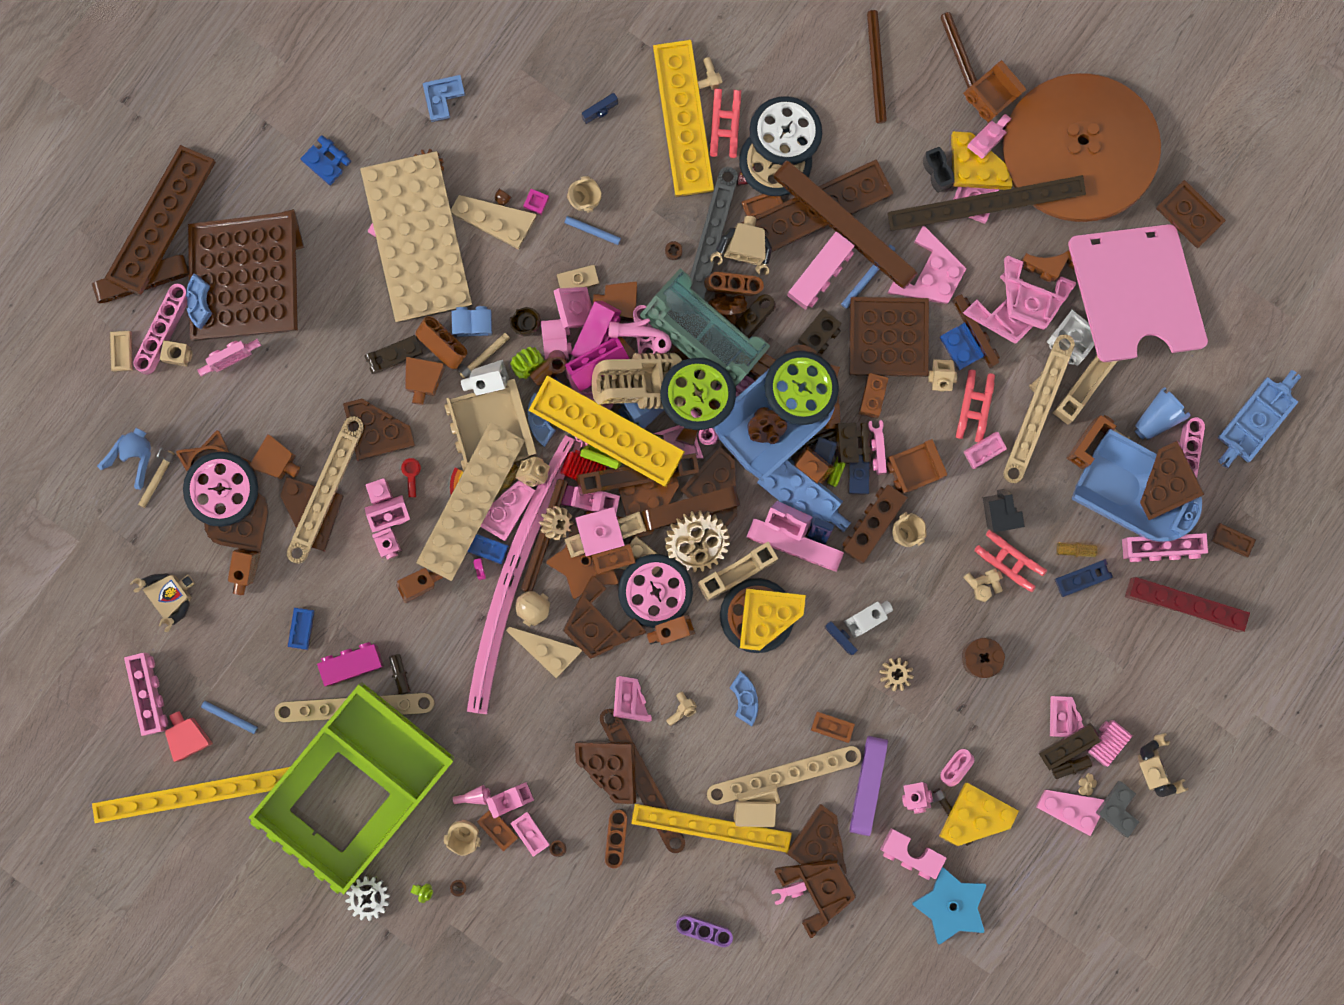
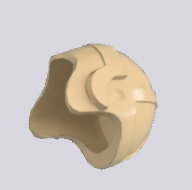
M583 176L581 180L575 181L570 185L567 199L578 211L584 210L589 213L593 212V209L598 206L602 192L593 179L589 176Z
M905 512L899 516L900 519L894 523L892 530L895 542L905 547L923 544L927 537L924 520L913 513L907 514Z
M529 591L517 598L516 612L519 617L524 619V624L529 627L531 625L536 626L547 618L550 607L548 596L543 593L539 595L535 591Z
M462 819L450 826L448 835H444V844H446L449 850L460 856L468 855L481 845V840L478 838L479 830L472 822Z

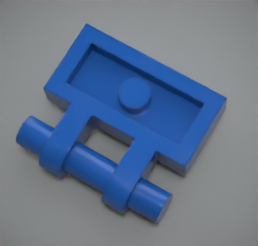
M321 135L317 141L322 147L317 149L312 145L300 160L331 186L343 173L338 167L342 162L345 166H348L351 160L343 150L340 151L334 146L333 141ZM328 151L335 156L332 161L325 156Z

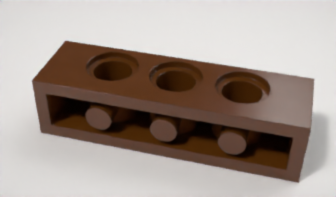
M887 485L885 488L880 487L875 495L877 500L874 504L870 503L864 511L867 515L863 521L861 519L857 521L853 527L856 530L852 537L848 535L842 544L844 546L842 551L860 564L865 562L908 498L890 485ZM881 502H886L889 505L888 512H882L879 509ZM870 518L878 521L877 528L869 527L868 520ZM863 534L867 537L865 545L858 543V535Z

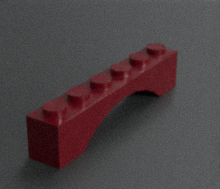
M1138 577L1130 578L1125 594L1126 598L1187 614L1238 633L1245 632L1250 612Z

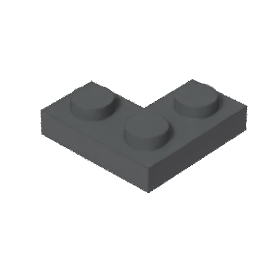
M1118 781L1096 814L1124 837L1129 838L1139 821L1125 809L1136 793L1123 782Z

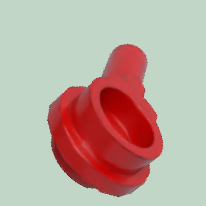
M408 458L403 461L401 470L408 478V497H416L415 477L420 473L421 465L418 460Z

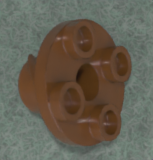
M718 293L715 294V298L708 302L709 305L733 325L737 322V314L747 310V302L743 295L731 297Z
M768 407L759 408L747 426L750 439L760 443L775 444L785 433L787 421L781 419L777 413Z

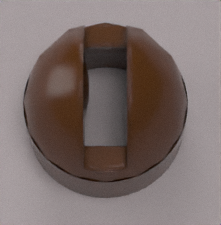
M500 188L495 194V201L499 205L507 204L512 198Z
M555 840L550 844L549 851L555 857H562L566 853L567 848L565 843ZM556 845L562 849V852L555 849Z
M462 880L452 882L450 886L452 895L461 897L465 894L466 884ZM454 886L463 889V892L454 890Z

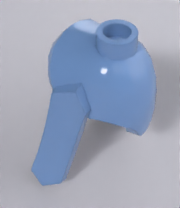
M135 428L134 432L121 435L97 467L103 470L112 466L118 453L120 454V460L123 462L131 457L141 458L134 484L135 489L141 490L144 486L146 469L151 456V445L147 438H145L146 432Z

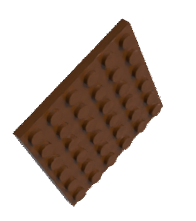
M294 212L188 224L189 281L193 274H197L210 285L206 301L208 308L212 312V315L202 329L197 328L190 319V340L199 341L298 331L296 220Z

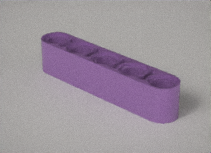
M867 736L851 818L850 833L870 836L888 739Z

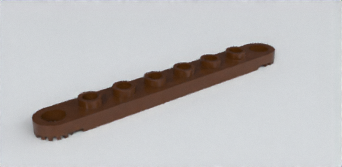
M606 709L600 714V723L610 742L634 743L621 718L615 717V722L611 725L604 722L605 714H614V709ZM634 744L636 791L641 801L646 806L669 810ZM657 829L666 848L670 852L679 853L685 848V839L682 833ZM674 837L681 840V846L677 849L670 846V840Z

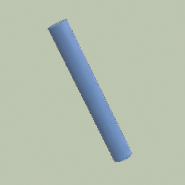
M569 216L565 219L564 223L616 245H619L621 241L620 237Z
M207 701L203 702L201 708L253 734L257 732V726Z

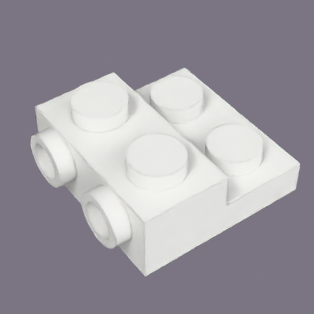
M1071 310L1047 340L1050 349H1052L1058 336L1064 334L1071 336L1075 346L1068 363L1078 366L1093 348L1094 341L1089 323ZM1061 339L1059 347L1062 350H1067L1070 347V342L1067 339Z

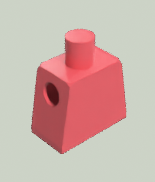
M180 711L169 716L173 727L166 730L165 734L174 762H179L213 744L194 718L184 721Z

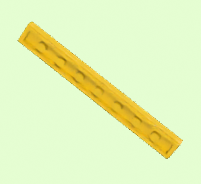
M641 804L634 805L631 824L781 852L788 851L792 835L791 832L764 827H738L732 821Z

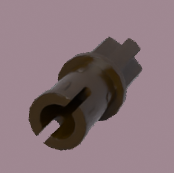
M401 655L390 656L389 660L393 671L392 678H395L398 695L410 692L411 689L406 677L408 673L404 670Z
M1086 755L1073 761L1068 760V763L1052 769L1053 777L1059 779L1070 774L1076 775L1078 771L1091 768V759Z

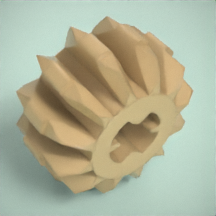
M553 506V509L546 508L547 514H541L544 519L539 522L540 525H543L541 528L542 533H546L545 536L547 538H553L554 540H559L560 537L566 538V532H572L569 528L570 525L574 524L572 521H569L572 515L567 513V509Z
M891 658L889 659L890 666L887 663H883V667L887 670H880L879 673L885 674L886 677L881 678L880 681H888L885 684V688H889L892 684V691H896L898 684L900 691H903L904 686L902 683L906 686L911 685L906 679H913L914 676L907 673L911 672L913 668H905L908 665V661L903 662L901 665V658H897L895 665L894 660ZM896 669L899 670L898 673H901V677H898L897 680L893 679L895 676H892V672H895Z

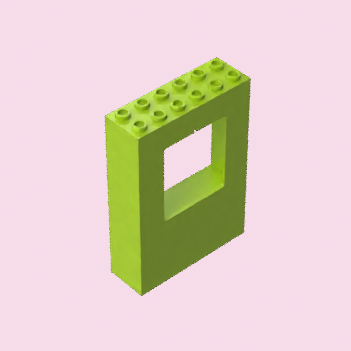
M360 682L248 818L251 820V825L258 830L263 829L267 833L266 836L272 842L276 843L278 841L283 845L282 849L287 854H294L299 858L298 862L303 867H310L314 870L313 874L319 880L323 881L325 879L331 884L329 887L337 894L341 892L344 895L452 764L454 756L366 684ZM337 752L345 756L390 794L343 852L339 851L320 834L316 833L313 835L312 833L315 830L291 812V807Z

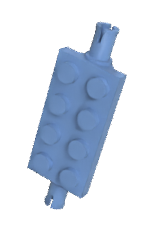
M1291 370L1281 383H1275L1268 377L1265 378L1218 436V439L1228 446L1226 452L1218 460L1220 464L1224 463L1222 466L1229 468L1238 455L1249 463L1297 405L1298 401L1291 395V389L1301 379L1299 374L1295 375L1297 372Z
M790 458L763 481L759 479L757 482L781 503L812 516L811 527L815 518L826 522L831 521L842 532L851 524V522L838 513L837 508L843 501L821 483H816L797 468L794 461Z

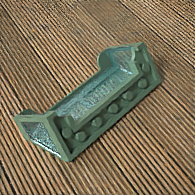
M680 268L655 295L640 316L643 319L649 318L650 325L669 335L671 343L689 358H705L720 364L728 371L736 387L768 350L770 345L760 337L754 336L751 339L746 337L690 288L692 280Z

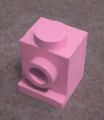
M391 527L372 535L382 558L386 557L389 560L398 556L397 552H400L401 548ZM385 541L390 542V546L388 548H385L383 546V543Z

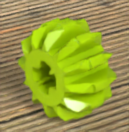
M528 347L527 349H522L521 352H517V355L512 357L510 365L519 379H527L530 377V373L544 362V359L536 347Z

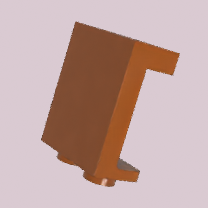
M1001 60L963 94L966 96L967 101L977 109L979 115L987 122H990L1027 89Z
M1100 415L1092 420L1066 459L1082 470L1090 466L1095 458L1086 453V449L1099 431L1106 434L1109 429L1115 430L1117 426L1113 424L1114 421L1106 415Z
M933 439L887 458V470L890 474L893 473L895 481H893L894 486L902 494L940 480L948 475Z

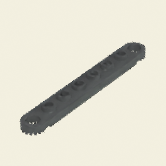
M724 167L718 174L690 274L692 280L690 288L702 299L705 298L707 290L704 286L705 278L711 274L716 258L715 256L711 262L710 257L713 253L717 252L716 248L722 237L738 179L737 171L732 167ZM724 173H731L734 177L733 180L730 182L724 181L722 178ZM683 300L682 310L686 315L699 314L696 310L689 311L686 307L687 302Z

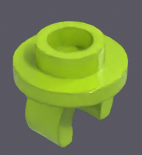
M426 883L423 887L413 885L410 893L418 895V901L425 903L431 899L433 890L431 884Z

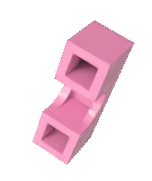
M891 828L880 848L884 852L883 856L892 861L895 858L902 861L901 866L910 871L912 868L919 870L918 875L927 880H930L931 877L936 879L947 858L927 847L920 857H911L907 851L911 838Z

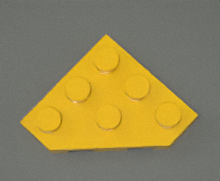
M952 132L953 186L1001 190L1012 188V178L1006 164L996 154L990 151L981 159L967 147L976 137L973 133Z
M746 589L740 649L760 651L804 615L806 595Z
M964 783L939 837L956 846H960L1011 829L1019 811L969 783Z

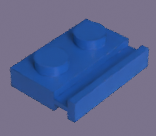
M965 322L939 337L959 371L984 357Z

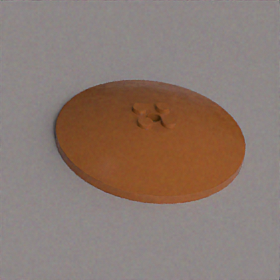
M1084 73L1067 74L1038 85L1016 105L1011 113V120L1007 123L1005 129L1007 133L1004 135L1003 158L1015 188L1083 175L1086 195L1032 205L1043 213L1062 220L1090 222L1106 219L1121 213L1132 206L1147 191L1160 162V132L1149 107L1127 86L1100 75ZM1081 137H1085L1088 139L1089 143L1086 145H1081L1078 142V139Z

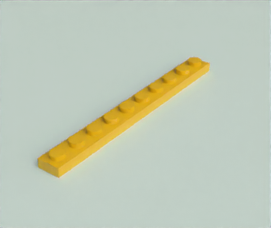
M290 767L92 803L95 823L268 792L272 790Z

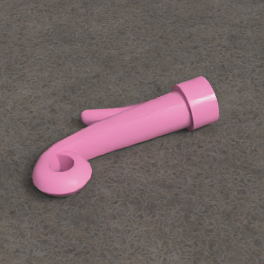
M649 318L633 323H609L608 337L610 338L656 337L653 343L655 351L666 353L671 348L669 335L659 329L644 326L650 322ZM661 339L665 341L666 345L664 348L658 346Z

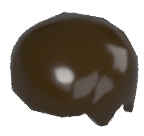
M530 307L516 309L514 315L509 319L510 327L516 334L524 337L535 334L541 325L539 313Z

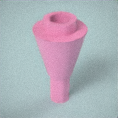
M482 785L465 793V795L454 796L453 803L454 805L460 803L487 805L486 799L491 798L490 791Z

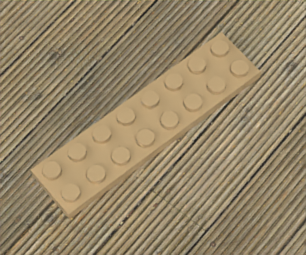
M489 422L416 562L417 564L450 581L453 580L525 442L524 439Z

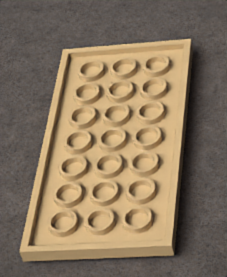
M438 152L360 168L395 322L450 311L457 307L472 306Z

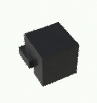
M1005 489L997 490V495L982 497L987 528L993 533L1025 527L1023 512H1017V508L1014 507L1012 493Z

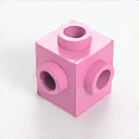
M921 782L903 786L905 795L902 796L903 804L908 810L914 811V814L926 812V808H931L930 802H933V797L926 783Z

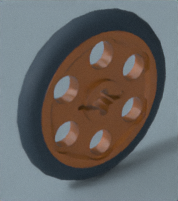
M761 578L748 579L731 588L721 604L720 622L724 634L737 648L740 649L741 634L738 633L737 627L743 622V614L740 616L735 615L733 607L737 604L744 607L746 589L786 593L778 584ZM794 623L760 651L741 650L751 653H765L776 649L789 637Z

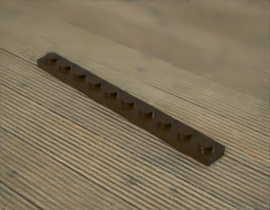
M1083 175L890 211L887 214L890 231H897L1086 195Z

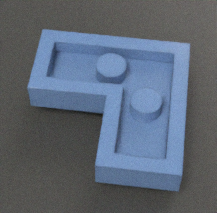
M461 75L422 83L431 122L450 118L447 99L465 96Z

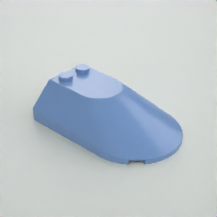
M788 366L787 371L790 375L798 373L796 366ZM813 366L808 367V375L811 377L816 376L817 369ZM768 370L736 397L730 415L722 423L713 427L718 438L747 471L761 481L766 479L828 423L834 412L833 408L828 416L821 421L809 425H797L787 422L785 433L775 444L752 441L747 430L749 421L754 417L755 412L759 408L768 407L772 410L765 396L764 387ZM779 381L777 383L778 390L785 392L787 384ZM797 384V386L799 387V392H802L803 390L806 391V389L804 388L805 384ZM824 384L816 386L819 394L826 393L827 389ZM788 399L786 406L789 409H795L797 403L793 399ZM808 400L806 408L813 411L816 409V403Z
M1111 429L1106 432L1091 456L1095 459L1090 466L1084 469L1072 496V500L1146 539L1157 542L1173 541L1189 533L1198 522L1202 511V497H1199L1148 520L1140 501L1157 454Z

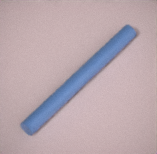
M892 245L888 246L893 251L896 250ZM874 264L841 303L844 308L847 309L850 306V297H857L878 272L879 269Z

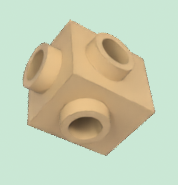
M933 360L932 371L929 370L928 382L932 383V390L952 391L953 383L957 382V372L954 370L953 360Z
M539 457L522 460L515 478L529 487L544 484L548 478L550 466Z

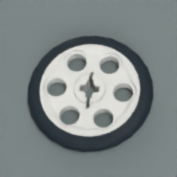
M789 96L772 98L761 104L754 112L749 127L750 138L757 152L766 160L782 165L785 161L796 165L811 158L821 144L823 135L822 124L815 110L806 102ZM788 108L792 111V115L785 117L782 114V110ZM767 116H772L775 119V123L769 125L764 119ZM800 119H805L808 121L809 125L807 127H801L799 126L798 121ZM790 125V133L787 132L782 136L783 129L788 128ZM766 134H770L774 137V141L767 143L763 137ZM804 137L808 143L801 146L797 143V139ZM787 145L790 148V152L782 153L779 147Z

